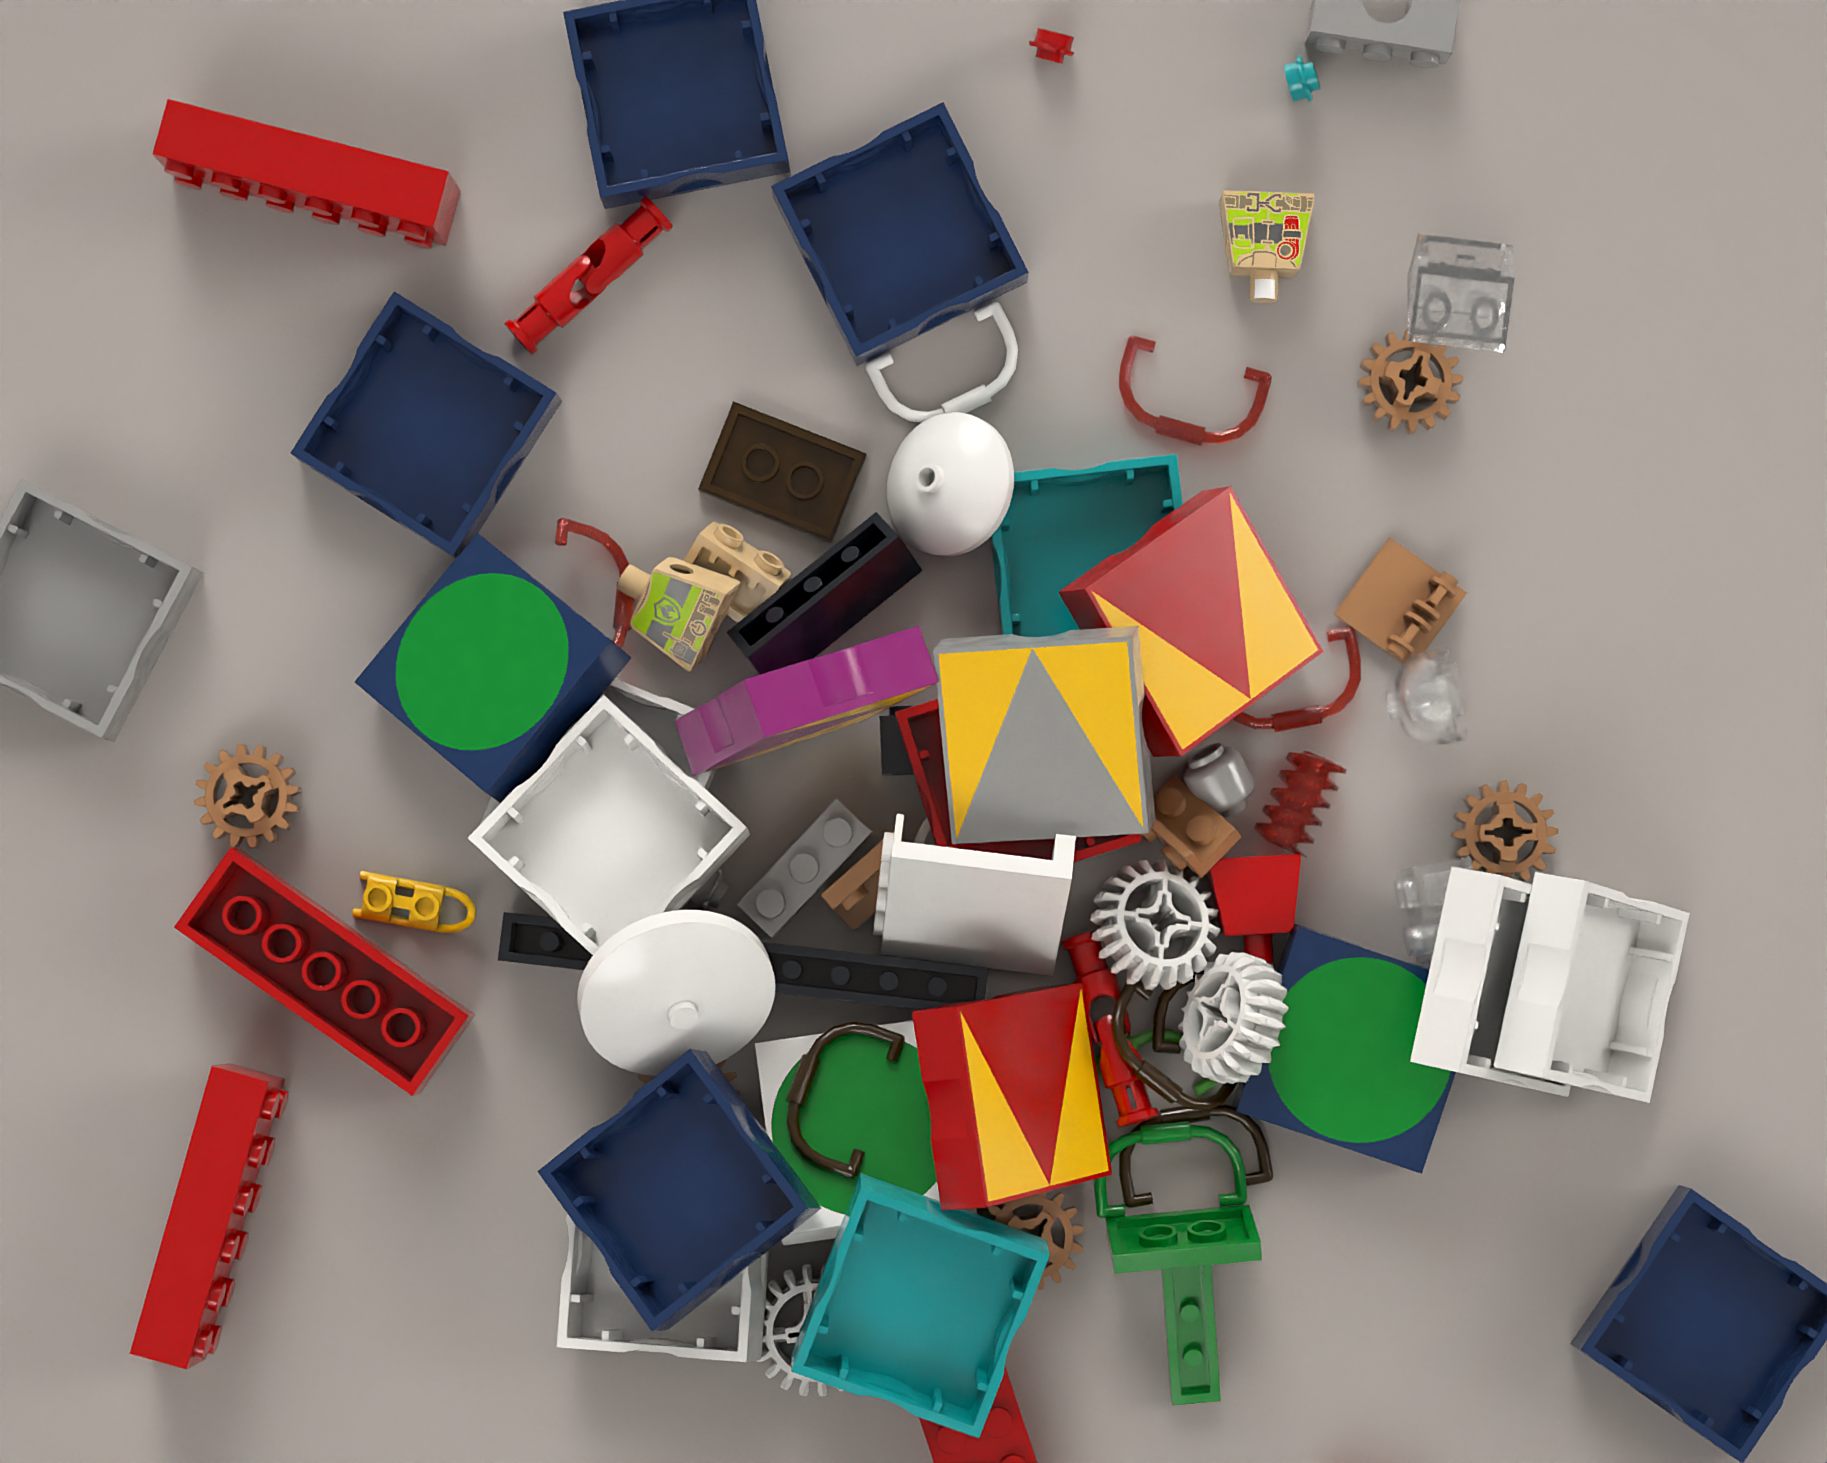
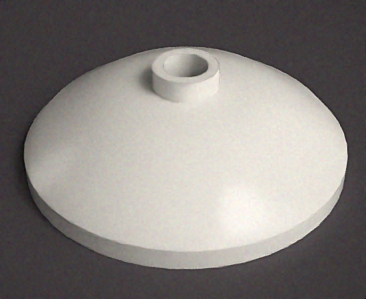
M951 412L939 414L915 427L903 440L894 455L887 480L888 508L892 521L901 536L915 548L937 556L961 555L977 548L989 539L1002 523L1013 494L1014 467L1006 442L989 423L965 413ZM935 473L934 482L930 485L931 476Z

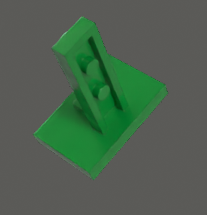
M1250 1205L1105 1218L1106 1234L1114 1274L1161 1270L1172 1406L1221 1401L1211 1265L1262 1260L1261 1241Z

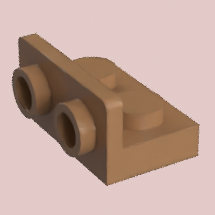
M1175 775L1153 795L1155 822L1149 833L1140 834L1150 844L1157 838L1165 845L1161 853L1178 870L1182 871L1188 866L1200 878L1242 838L1228 821L1205 801L1198 799L1188 789L1186 784Z
M883 840L821 894L822 898L852 930L858 929L876 913Z

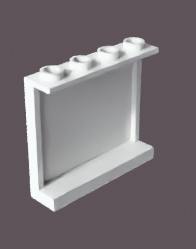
M897 814L895 832H884L873 931V935L882 936L881 954L1053 976L1072 880L1076 836L1056 834L1052 859L1045 860L902 842L904 815Z

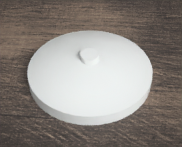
M669 911L632 923L614 934L595 952L585 967L579 982L577 994L578 1011L587 1039L603 1058L622 1069L638 1074L657 1076L689 1049L706 1051L714 1063L718 1064L743 1048L758 1033L769 1016L775 997V976L764 945L742 923L733 918L710 911Z

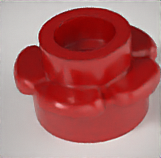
M1037 28L1035 40H1029L1030 46L1037 47L1035 57L1063 64L1065 55H1074V52L1071 51L1074 40L1073 36Z

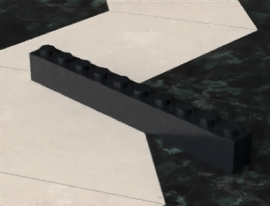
M503 913L498 961L584 970L593 956L552 917ZM761 942L769 956L774 972L775 993L921 1010L954 1003L985 1000L989 968Z

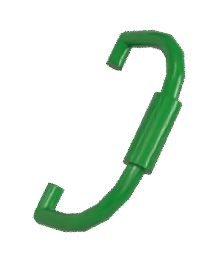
M1189 1121L1140 1126L1138 1131L1121 1135L1108 1146L1110 1162H1112L1114 1156L1125 1147L1142 1142V1145L1189 1141L1191 1137L1207 1138L1221 1146L1229 1156L1233 1168L1235 1193L1219 1194V1205H1240L1247 1201L1246 1173L1239 1149L1227 1135L1209 1126L1190 1125ZM1107 1176L1094 1179L1097 1216L1100 1218L1125 1216L1124 1204L1108 1206Z

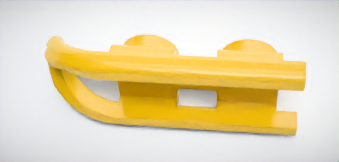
M361 871L359 880L367 881L366 890L363 894L362 909L354 908L352 917L438 933H455L465 930L474 923L477 916L474 902L465 893L457 889ZM396 886L414 889L413 897L396 895ZM444 895L461 901L467 907L468 912L465 920L455 924L438 923ZM392 908L410 910L409 918L391 915Z

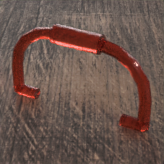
M1130 336L1128 338L1120 365L1118 387L1126 408L1138 421L1156 429L1155 433L1201 446L1202 442L1223 444L1241 438L1256 425L1265 407L1272 376L1268 372L1246 367L1243 378L1259 382L1253 405L1247 417L1234 428L1222 432L1205 431L1206 427L1162 415L1157 418L1145 412L1134 398L1130 386L1131 370L1137 349L1153 353L1156 341L1137 336Z
M567 518L558 519L555 538L556 545H567L568 531L589 537L601 543L612 554L619 568V577H621L629 563L622 548L607 533ZM616 584L613 620L615 634L612 641L622 648L627 631L632 629L630 620L634 611V599L617 590Z
M1347 626L1326 631L1328 642L1345 640L1349 658V680L1344 692L1334 702L1323 707L1313 705L1271 714V718H1256L1241 712L1233 719L1253 729H1274L1276 733L1321 724L1322 719L1339 713L1354 698L1361 681V657L1355 630Z

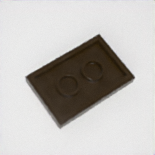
M733 401L698 490L701 493L832 544L867 453Z

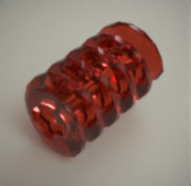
M1304 750L1303 753L1289 752L1285 759L1295 770L1279 771L1277 776L1287 788L1273 787L1271 789L1270 795L1279 803V806L1264 805L1261 811L1271 820V823L1257 822L1254 830L1266 841L1291 853L1301 854L1302 857L1307 858L1297 848L1298 843L1314 844L1315 839L1305 828L1306 826H1322L1323 822L1313 813L1314 808L1330 809L1331 804L1321 793L1322 791L1337 792L1339 787L1329 778L1330 773L1346 774L1347 769L1324 757Z

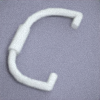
M992 302L973 311L978 322L993 315L1003 335L1007 349L1005 366L997 379L986 387L984 384L941 404L940 409L929 412L911 410L897 401L880 372V369L894 363L888 352L868 362L866 370L878 395L890 411L907 421L922 423L939 414L951 412L966 414L991 402V397L1007 385L1016 370L1019 351L1014 330L999 302Z

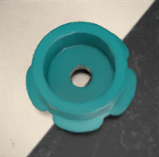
M1296 56V62L1284 65L1289 91L1293 102L1306 98L1310 102L1313 99L1312 92L1320 90L1317 72L1313 62L1304 64L1302 57Z

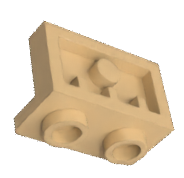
M712 522L699 533L683 560L741 582L726 614L736 622L741 621L781 589L792 575L789 570L783 567V562L776 555L768 551L757 550L744 541L743 535L738 530L726 524H718L717 522Z

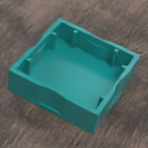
M1177 454L1109 461L1092 468L1078 470L1047 468L1014 472V488L1010 506L1002 523L990 537L1002 635L1046 637L1069 630H1080L1058 592L1110 555L1122 552L1134 545L1154 524L1183 505Z
M860 1173L793 1349L791 1372L855 1395L887 1400L902 1407L914 1416L979 1438L1004 1375L1009 1346L1020 1325L1025 1321L1049 1259L1050 1253L1046 1239L963 1209L941 1210L940 1201Z

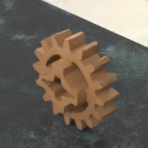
M1407 328L1401 341L1398 340L1393 332H1390L1385 337L1387 348L1374 343L1369 350L1375 360L1363 359L1360 364V368L1369 373V376L1362 377L1357 381V387L1369 390V394L1362 399L1361 404L1362 406L1372 404L1376 406L1377 410L1372 416V420L1375 422L1383 416L1390 419L1388 423L1389 431L1393 432L1400 423H1405L1407 434H1413L1416 431L1418 422H1421L1423 427L1429 431L1435 426L1434 414L1443 420L1451 414L1445 402L1456 404L1460 400L1461 396L1451 390L1452 387L1463 382L1462 375L1452 374L1451 369L1460 360L1458 357L1445 358L1443 353L1448 347L1446 341L1440 343L1437 347L1431 345L1432 332L1427 331L1420 340H1416L1413 329ZM1412 351L1408 359L1400 363L1392 360L1390 362L1385 361L1396 353ZM1429 359L1437 367L1441 379L1433 376L1428 365ZM1416 364L1414 382L1418 385L1403 399L1406 391L1404 389L1406 381L1402 378ZM1379 384L1387 386L1392 397L1391 404L1384 398ZM1419 400L1435 402L1422 411L1409 412L1412 403Z
M237 744L236 756L234 757L228 751L222 749L218 752L222 762L219 766L208 762L204 765L206 771L211 774L209 780H196L195 783L196 786L205 790V796L195 799L194 805L207 807L208 810L201 817V824L216 823L217 826L212 836L216 839H222L229 833L230 846L239 848L244 837L247 838L250 848H259L260 836H264L272 843L278 841L274 829L280 827L290 830L293 826L285 818L287 813H298L301 809L298 805L291 803V796L302 793L301 787L289 785L288 782L296 774L295 769L290 767L281 770L279 767L284 757L279 753H275L267 760V749L261 745H257L253 755H250L247 745ZM256 764L265 768L269 773L253 778L250 777L242 765ZM223 778H225L227 785L224 796L218 800V789ZM244 786L258 789V793L252 797L255 804L252 807L242 803L237 804L239 799L244 796V791L242 790ZM279 792L278 805L272 815L269 810L272 796ZM239 814L245 815L254 828L244 829L236 827L228 819L234 818Z
M1507 780L1498 782L1496 793H1493L1487 784L1480 786L1479 794L1481 799L1478 800L1471 795L1466 796L1463 801L1469 808V811L1467 813H1454L1453 818L1463 823L1462 829L1451 832V838L1462 839L1464 845L1454 852L1456 857L1468 855L1471 858L1466 867L1468 870L1476 871L1482 868L1484 869L1483 872L1499 874L1512 879L1513 873H1516L1522 882L1530 880V872L1528 870L1530 866L1538 871L1546 868V865L1540 858L1541 854H1555L1556 849L1546 843L1547 837L1559 834L1558 828L1547 827L1545 821L1555 814L1553 809L1541 811L1538 807L1543 799V795L1538 793L1530 798L1525 797L1527 785L1523 783L1518 784L1514 791L1510 792ZM1493 803L1491 817L1484 824L1474 825L1479 813L1486 806ZM1515 804L1526 810L1533 823H1526L1516 813ZM1503 820H1505L1506 828L1514 829V831H1524V834L1507 839L1506 846H1504L1503 838L1484 834V832L1502 827ZM1534 841L1529 854L1523 860L1516 863L1518 850L1525 842ZM1475 843H1483L1493 852V861L1495 863L1486 859L1480 853Z
M1047 1192L1006 1202L1001 1208L997 1205L987 1207L994 1216L993 1221L1021 1230L1023 1227L1032 1230L1045 1218L1041 1224L1042 1228L1039 1234L1041 1238L1047 1241L1050 1253L1048 1261H1051V1263L1045 1266L1037 1287L1038 1290H1043L1044 1277L1049 1275L1057 1284L1062 1282L1058 1270L1062 1266L1074 1270L1076 1265L1069 1258L1071 1252H1083L1084 1249L1083 1245L1073 1241L1074 1235L1084 1232L1083 1225L1070 1223V1219L1078 1211L1075 1206L1064 1210L1060 1207L1064 1199V1194L1061 1192L1054 1195L1052 1199L1047 1198ZM1036 1204L1042 1206L1035 1215L1020 1217L1012 1212L1023 1205ZM1057 1216L1064 1230L1062 1247L1052 1240L1051 1226L1054 1224Z

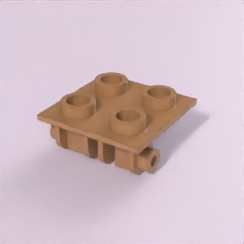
M1389 537L1337 608L1334 615L1412 670L1467 592L1457 586L1458 580L1445 571L1439 573Z

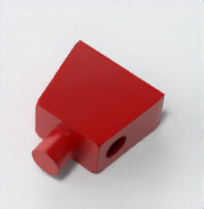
M1301 854L1221 858L1206 873L1214 907L1219 910L1217 920L1221 929V935H1243L1244 953L1264 959L1266 963L1274 962L1272 933H1288L1294 930Z

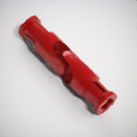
M645 196L640 200L641 206L620 225L614 223L580 257L571 262L534 296L535 302L514 321L508 319L504 323L507 329L531 355L537 351L536 345L557 326L561 328L566 326L601 294L612 281L618 279L644 255L642 249L662 231L669 232L673 228V225L648 197ZM578 279L584 287L571 292L575 281Z
M1089 931L1062 941L1061 945L1063 950L1069 952L1074 966L1076 979L1073 983L1083 982L1092 1040L1096 1045H1099L1098 1041L1102 1043L1099 1069L1105 1088L1111 1089L1119 1114V1118L1116 1120L1117 1127L1122 1128L1150 1120L1160 1114L1158 1108H1154L1151 1105L1145 1083L1133 1075L1134 1070L1119 1053L1113 1040L1112 1015H1105L1099 1021L1092 1024L1090 1013L1093 1003L1101 998H1110L1116 1002L1121 989L1115 973H1111V968L1108 967L1106 959L1098 958L1099 952L1102 950L1101 941L1092 940V933L1095 931ZM1126 1009L1123 1020L1124 1032L1130 1035L1131 1023ZM1127 1039L1131 1050L1142 1061L1141 1054L1133 1047L1131 1042ZM1128 1088L1132 1090L1136 1103L1135 1109L1131 1106L1127 1093Z

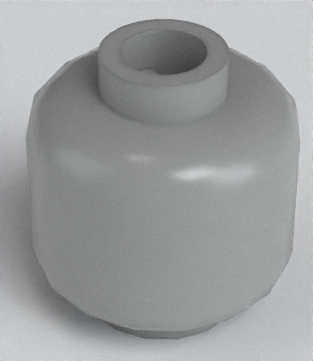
M1214 743L1200 749L1187 760L1189 767L1184 772L1183 777L1188 789L1198 799L1205 801L1217 813H1221L1224 818L1233 816L1248 806L1246 798L1253 791L1255 782L1236 748L1222 747L1221 743Z

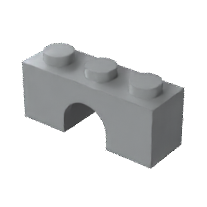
M1312 0L1305 43L1316 44V49L1325 53L1340 54L1344 52V49L1362 51L1363 57L1371 60L1388 61L1391 60V56L1410 59V64L1416 67L1436 68L1438 63L1446 64L1452 54L1460 0H1408L1405 17L1394 23H1381L1373 19L1365 9L1364 0Z
M836 799L736 905L771 938H774L807 904V901L873 834L872 831Z

